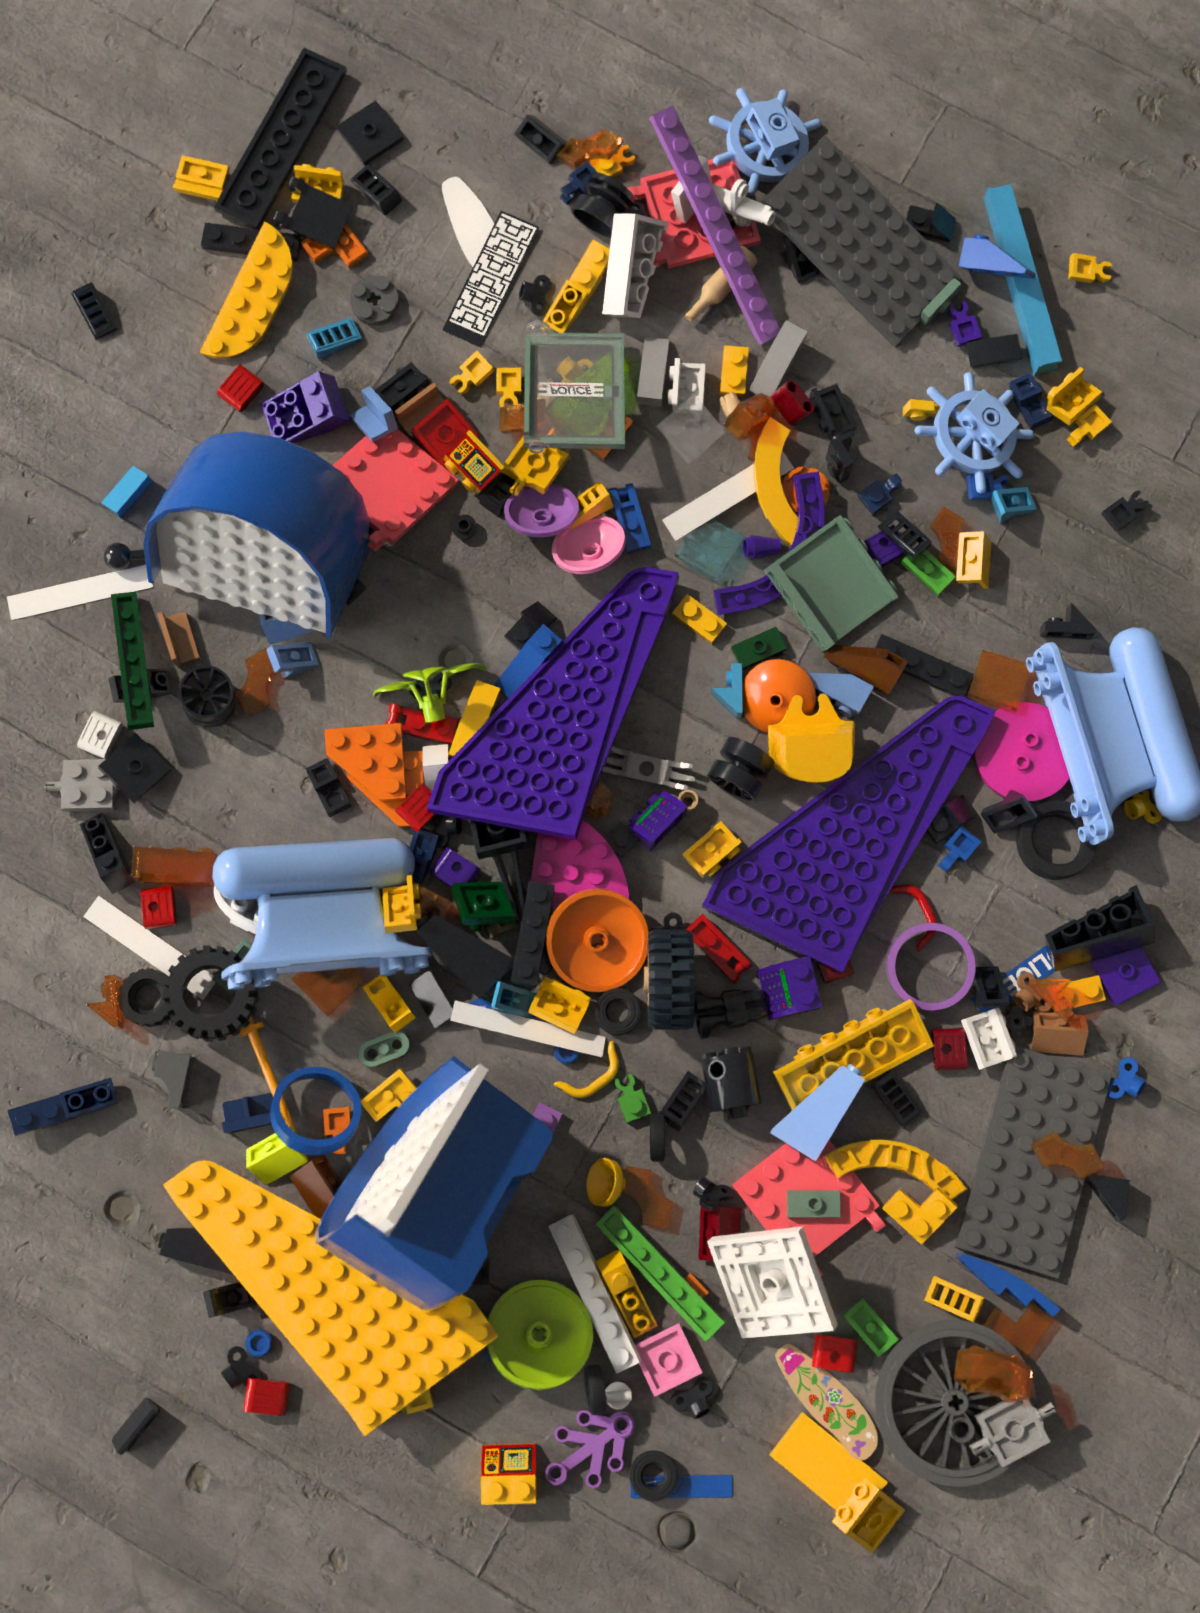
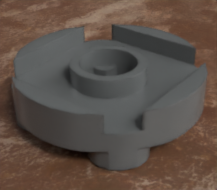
M370 276L361 279L352 286L350 306L357 319L367 322L368 325L377 326L387 323L394 317L393 314L399 307V297L395 286L389 282L388 278L385 276ZM372 296L381 298L378 300V305L373 306L372 302L368 303V300Z

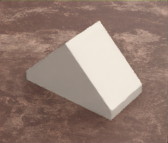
M448 744L423 746L425 785L431 791H433L438 772L449 761Z

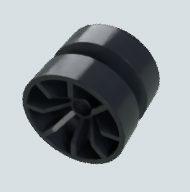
M199 666L190 670L181 680L179 698L187 717L195 724L202 727H216L225 723L234 713L236 696L233 685L228 675L221 669L214 666Z
M728 737L720 751V755L726 761L715 760L707 777L718 787L732 795L747 801H754L762 787V784L756 777L767 778L775 761L756 745L736 737Z

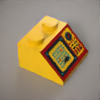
M470 430L443 458L446 461L445 467L453 475L457 473L463 479V486L470 493L475 492L477 495L504 468V465Z
M536 1443L482 1445L481 1505L536 1503Z

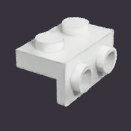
M675 358V366H670V381H673V389L668 390V404H672L673 413L703 414L705 364L681 363L680 358Z
M998 1007L961 1020L979 1070L1017 1057L1015 1043L1010 1038L1006 1027V1019Z

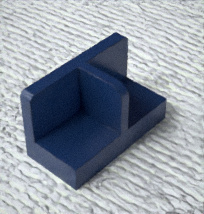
M272 1093L252 1097L245 1096L242 1099L224 1102L222 1104L225 1122H222L224 1133L230 1134L272 1125L270 1118L273 1100Z

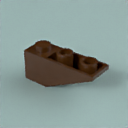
M841 645L831 646L823 656L832 665L844 668L850 674L872 684L873 688L877 691L886 692L887 694H890L909 662L888 649Z

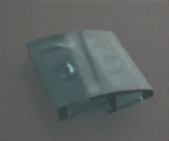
M712 518L689 532L674 556L717 581L742 544L744 537Z

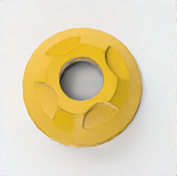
M600 1158L591 1166L586 1180V1193L593 1205L607 1207L612 1205L621 1196L626 1186V1180L619 1164L609 1158Z

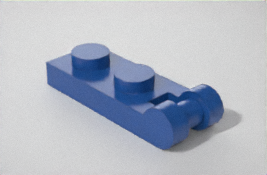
M633 483L625 484V487L616 489V487L608 489L617 521L622 526L625 534L627 554L651 548V542ZM621 498H629L628 502H620Z

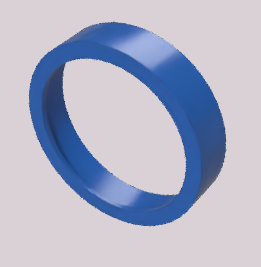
M324 1067L302 1068L287 1075L276 1088L270 1110L272 1127L279 1139L297 1152L307 1155L330 1154L344 1147L355 1134L361 1116V1101L353 1084L342 1074ZM305 1079H321L331 1082L341 1088L350 1098L354 1109L352 1120L347 1128L335 1137L324 1140L302 1137L288 1127L281 1115L280 1099L284 1090L291 1084Z

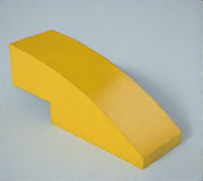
M476 680L453 739L449 757H453L492 716L500 697V688Z

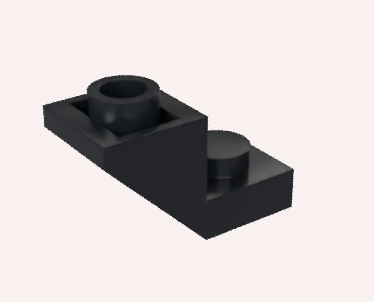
M147 669L150 698L171 694L172 689L167 669ZM114 675L108 679L113 703H124L121 675Z

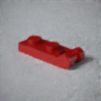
M397 704L389 705L388 712L390 715L385 724L398 723L400 716L407 717L405 725L401 724L402 734L452 745L459 722L458 719L445 716L443 720L425 722L423 711L406 708Z
M703 914L686 929L693 933L694 944L733 984L740 979L739 975L744 970L748 971L753 966ZM733 957L738 963L731 969L726 963Z

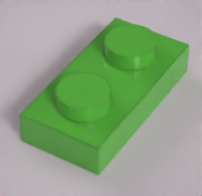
M927 550L912 563L906 557L901 562L907 570L937 597L956 577Z
M863 1298L842 1315L877 1357H880L899 1340Z

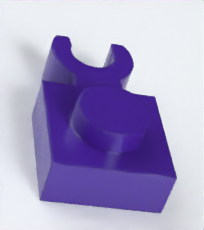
M966 301L961 303V312L956 311L953 304L948 309L950 317L955 320L951 321L950 328L957 347L982 339L975 315L967 316L968 304Z

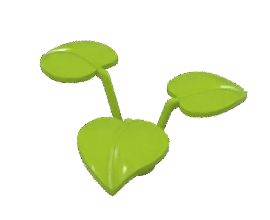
M482 663L459 664L447 669L446 667H429L424 670L404 673L403 677L424 681L427 696H423V700L415 686L417 681H400L384 685L374 691L373 697L376 698L380 693L387 691L411 690L419 702L420 709L423 708L425 722L445 719L443 704H446L447 679L457 672L471 668L481 669L486 672V666ZM442 672V688L439 698L438 694L431 693L429 679L433 675Z

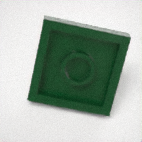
M502 882L453 883L451 892L463 925H469L474 931H478L480 926V931H484L486 924L514 923L515 914Z

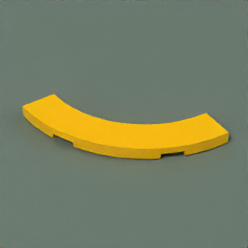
M769 417L757 443L754 462L755 489L766 519L770 521L777 535L791 547L797 529L798 517L787 502L780 479L781 453L785 440L791 430Z
M890 1140L861 1141L847 1144L823 1156L837 1179L856 1170L879 1167L907 1173L923 1182L933 1192L939 1187L952 1200L967 1190L962 1181L945 1164H941L938 1160L931 1157L929 1153L902 1142Z

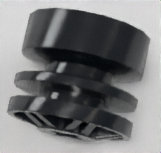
M594 172L588 179L589 183L584 186L586 194L578 196L571 208V213L581 224L590 230L611 238L614 214H628L629 208L635 202V197L628 188L608 175Z

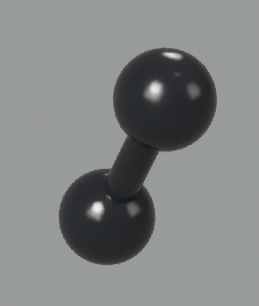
M123 543L110 544L104 551L106 565L115 571H122L128 568L133 560H145L144 550L131 551Z

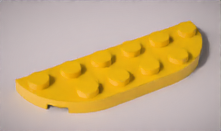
M264 222L200 351L202 355L216 359H229L242 353H247L255 348L267 333L290 286L293 275V260L289 247L283 236L270 224Z

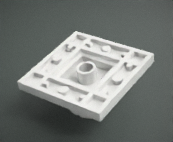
M803 1226L715 1236L707 1241L742 1338L834 1331L838 1326Z

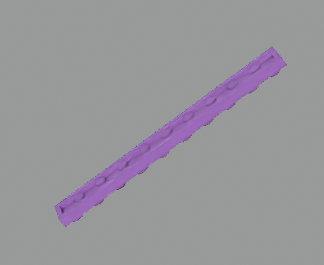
M672 105L652 115L649 119L758 345H761L776 337L780 328L681 120Z

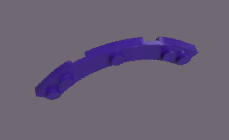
M819 471L793 476L798 506V523L789 551L824 527L825 508ZM767 575L748 584L713 590L717 615L754 609L781 596Z

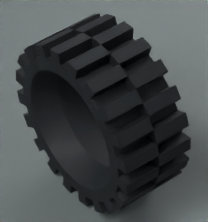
M207 945L203 946V950L199 951L193 948L189 950L190 955L184 957L182 954L177 958L179 963L176 966L171 965L168 970L171 974L169 978L165 977L163 985L166 989L162 991V997L166 1002L164 1007L171 1020L195 1039L201 1038L207 1042H213V1039H218L219 1041L227 1040L226 1036L232 1034L234 1037L240 1033L238 1030L242 1026L247 1027L249 1025V1018L251 1015L254 1016L257 1011L255 1005L259 1003V995L257 993L259 988L254 987V979H252V983L244 984L245 988L236 990L233 1003L222 1014L214 1017L196 1015L189 1009L186 1002V989L191 979L199 972L207 969L224 971L229 966L241 962L243 958L241 959L237 953L232 950L229 952L221 946H217V949H214Z

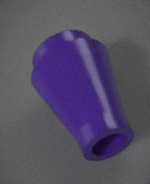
M750 535L743 539L744 556L750 557L751 560L780 553L781 541L779 538Z

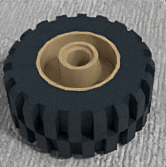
M652 930L648 933L647 967H644V993H647L648 1027L653 1030H688L694 1025L693 933L689 930Z

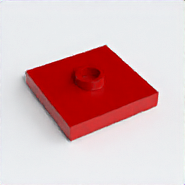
M448 398L410 430L432 458L443 467H445L444 464L446 463L443 459L445 455L469 430L477 438L480 437Z

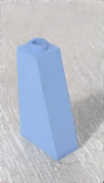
M851 1064L847 1068L842 1065L773 1127L770 1133L816 1161L865 1081L864 1078L860 1077L863 1072Z

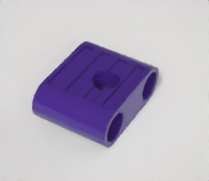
M891 525L888 528L892 530L895 525ZM882 531L864 541L868 548L867 553L871 559H876L881 567L904 555Z
M447 847L430 874L452 888L453 883L473 882L481 869Z

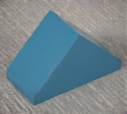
M497 981L491 1007L496 1011L532 1019L533 1015L528 1013L537 993Z

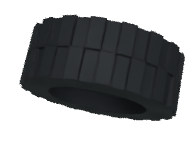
M150 968L148 970L139 969L137 972L129 974L130 976L125 978L122 986L119 987V996H117L120 1004L119 1008L123 1011V1015L131 1022L147 1027L159 1026L165 1020L168 1021L171 1017L164 1007L166 1002L162 997V991L166 989L163 985L164 979L169 977L158 970ZM145 985H153L160 991V1003L152 1010H142L136 1003V993Z

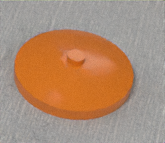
M603 888L583 890L564 900L552 914L546 932L547 955L558 975L573 987L589 992L608 991L630 981L642 967L648 953V926L638 907L624 895Z

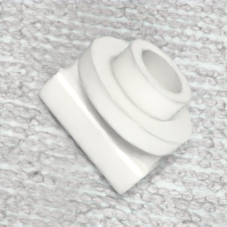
M623 1382L611 1383L606 1388L607 1404L613 1409L625 1408L632 1401L630 1388Z

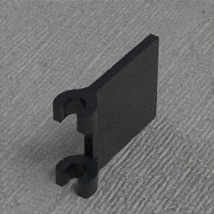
M292 176L289 183V191L299 194V200L291 217L277 211L273 219L274 225L282 229L291 230L335 250L353 205Z

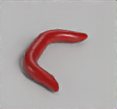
M909 884L892 886L890 892L914 896L927 922L937 923L935 913L927 897L918 887ZM927 930L919 939L917 944L918 952L935 936L936 930Z

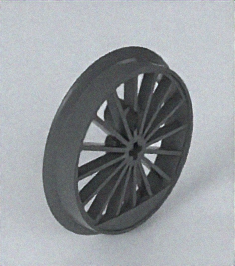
M943 1320L914 1330L893 1348L886 1358L877 1380L875 1409L878 1425L887 1446L907 1469L919 1477L936 1484L965 1487L989 1481L1002 1474L1016 1462L1014 1461L1005 1467H1001L995 1454H991L989 1449L984 1451L987 1455L986 1459L970 1465L965 1443L970 1441L973 1436L977 1441L981 1440L966 1415L968 1413L976 1419V1414L969 1410L968 1407L987 1410L991 1407L969 1403L968 1401L1010 1392H1016L1017 1394L1024 1391L1031 1405L1037 1409L1036 1391L1025 1361L1004 1337L990 1328L974 1322ZM983 1344L984 1348L959 1386L965 1346ZM960 1347L954 1384L952 1385L945 1349ZM991 1349L1002 1360L1003 1364L964 1390L988 1350ZM940 1350L948 1388L925 1356L926 1353ZM920 1355L943 1391L904 1366L905 1360ZM900 1368L941 1396L893 1387ZM1005 1368L1008 1369L1014 1383L1013 1387L967 1396ZM892 1391L939 1400L940 1402L892 1411ZM953 1395L960 1399V1402L956 1404V1409L948 1405V1402L952 1401ZM940 1407L900 1435L893 1416ZM943 1412L918 1454H915L904 1442V1439ZM948 1416L940 1465H936L924 1460L922 1457ZM958 1422H965L967 1425V1432L964 1436L957 1437L954 1433V1426ZM950 1437L960 1442L965 1464L963 1467H946Z

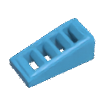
M352 317L306 333L318 360L362 340ZM349 327L353 336L348 337L344 328ZM340 331L343 339L339 340L336 335V332ZM331 335L334 342L330 343L327 336ZM321 339L323 340V342H324V344H325V345H323V346H320V344H319V342H318V341L321 340Z

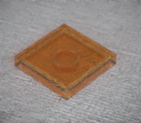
M982 650L967 697L1016 712L1029 674L1026 663Z

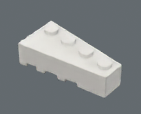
M614 214L602 314L624 318L641 317L649 291L647 282L649 277L654 274L656 268L653 264L656 253L661 251L663 242L660 239L663 231H667L669 222L638 214Z

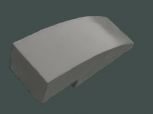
M787 320L785 321L749 388V393L768 403L771 402V395L778 390L790 370L796 355L806 340L808 331Z
M645 337L637 404L661 406L670 339Z

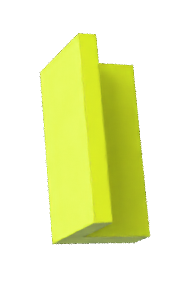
M276 1133L246 1149V1168L265 1185L308 1162L306 1155L285 1145Z

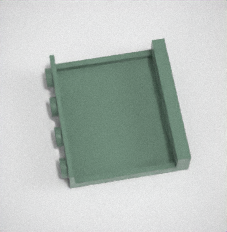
M841 515L764 569L766 575L821 652L829 649L840 638L888 603L898 598L896 594L897 589L893 582L889 579L886 580L881 573L882 567L876 559H871L867 553L868 548L864 541L860 538L857 539L852 532L854 530L852 524L847 518L843 519Z

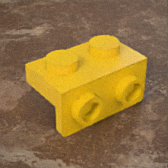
M308 164L294 166L295 177L316 189L342 200L345 181L341 171L335 168H315ZM292 192V203L298 202L299 194Z
M1082 367L1074 373L1070 372L1063 383L1058 387L1054 386L1047 396L1049 400L1046 410L1069 426L1095 404L1102 395L1101 390L1083 379L1085 369Z
M720 821L687 849L682 856L702 878L707 874L711 877L721 869L719 863L726 857L730 861L741 851L739 846L742 841L739 838L737 839Z
M408 875L407 885L382 888L386 934L417 930L416 919H421L420 903L415 904V900L420 899L418 884H413L412 875Z
M544 977L528 1013L575 1034L588 1009L591 998L580 990H574L563 985L559 980Z

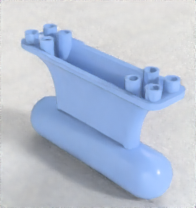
M1132 627L1119 632L1113 638L1109 647V657L1114 670L1111 673H1087L1070 667L1063 660L1060 650L1054 642L1045 643L1034 652L1033 657L1026 659L1028 671L1036 672L1038 681L1034 682V692L1037 696L1044 697L1046 707L1049 709L1074 790L1075 802L1071 803V813L1075 818L1082 817L1084 826L1078 829L1079 839L1082 842L1089 841L1092 845L1100 844L1113 836L1112 814L1120 803L1132 795L1150 788L1160 814L1170 821H1190L1197 818L1200 814V769L1160 643L1155 634L1145 628Z
M384 838L237 847L223 851L217 857L213 867L212 878L216 889L225 898L258 899V926L252 947L241 962L229 966L221 973L222 980L228 981V989L237 990L245 988L244 984L252 983V979H254L255 988L267 987L271 985L270 982L277 981V975L379 967L380 976H390L404 969L405 974L420 972L421 968L429 967L428 958L433 955L431 948L414 946L403 940L397 933L386 934L384 926V909L379 890L387 887L404 886L407 883V876L412 875L415 868V858L411 848L403 840Z

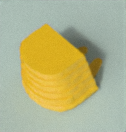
M826 694L818 696L819 710L812 716L803 713V698L800 695H795L782 721L768 726L769 756L775 761L773 767L786 777L805 782H826L839 778L847 770H850L854 756L855 723L854 721L840 719Z

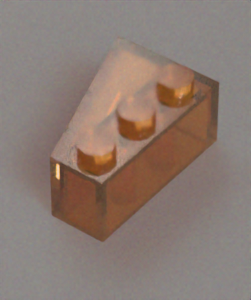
M133 846L131 877L142 885L214 887L215 884L212 878L213 867L219 855L213 853V849L209 848L188 851L187 848L181 847L163 849L161 847Z

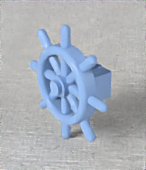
M739 88L736 94L743 108L737 112L732 122L715 115L709 118L711 125L728 131L726 139L728 152L715 156L713 163L716 166H720L733 161L740 171L750 177L748 192L751 195L756 193L759 181L769 183L780 182L808 154L809 138L807 132L818 129L821 126L819 119L802 123L793 111L785 107L788 92L784 89L779 92L777 98L752 103L745 89ZM747 121L751 130L741 125ZM739 136L753 142L741 146ZM757 152L758 157L756 162L753 161L748 155ZM787 155L794 159L784 164L781 156ZM766 160H772L775 167L765 166Z
M967 372L964 374L965 391L953 395L948 400L935 387L927 389L928 396L941 408L935 417L934 426H917L915 433L919 436H934L937 448L945 458L935 469V473L938 476L944 475L951 466L960 471L974 474L976 491L982 494L986 491L984 473L992 472L1001 465L1015 478L1022 477L1023 471L1009 457L1015 449L1017 439L1030 440L1034 437V432L1028 429H1016L1020 423L1006 408V405L1014 396L1013 391H1005L999 399L990 395L984 389L976 391L974 376L971 372ZM961 405H967L961 412L956 408ZM949 416L961 427H948ZM950 437H961L962 440L955 446ZM969 446L972 448L973 458L963 454ZM982 447L994 458L983 460Z

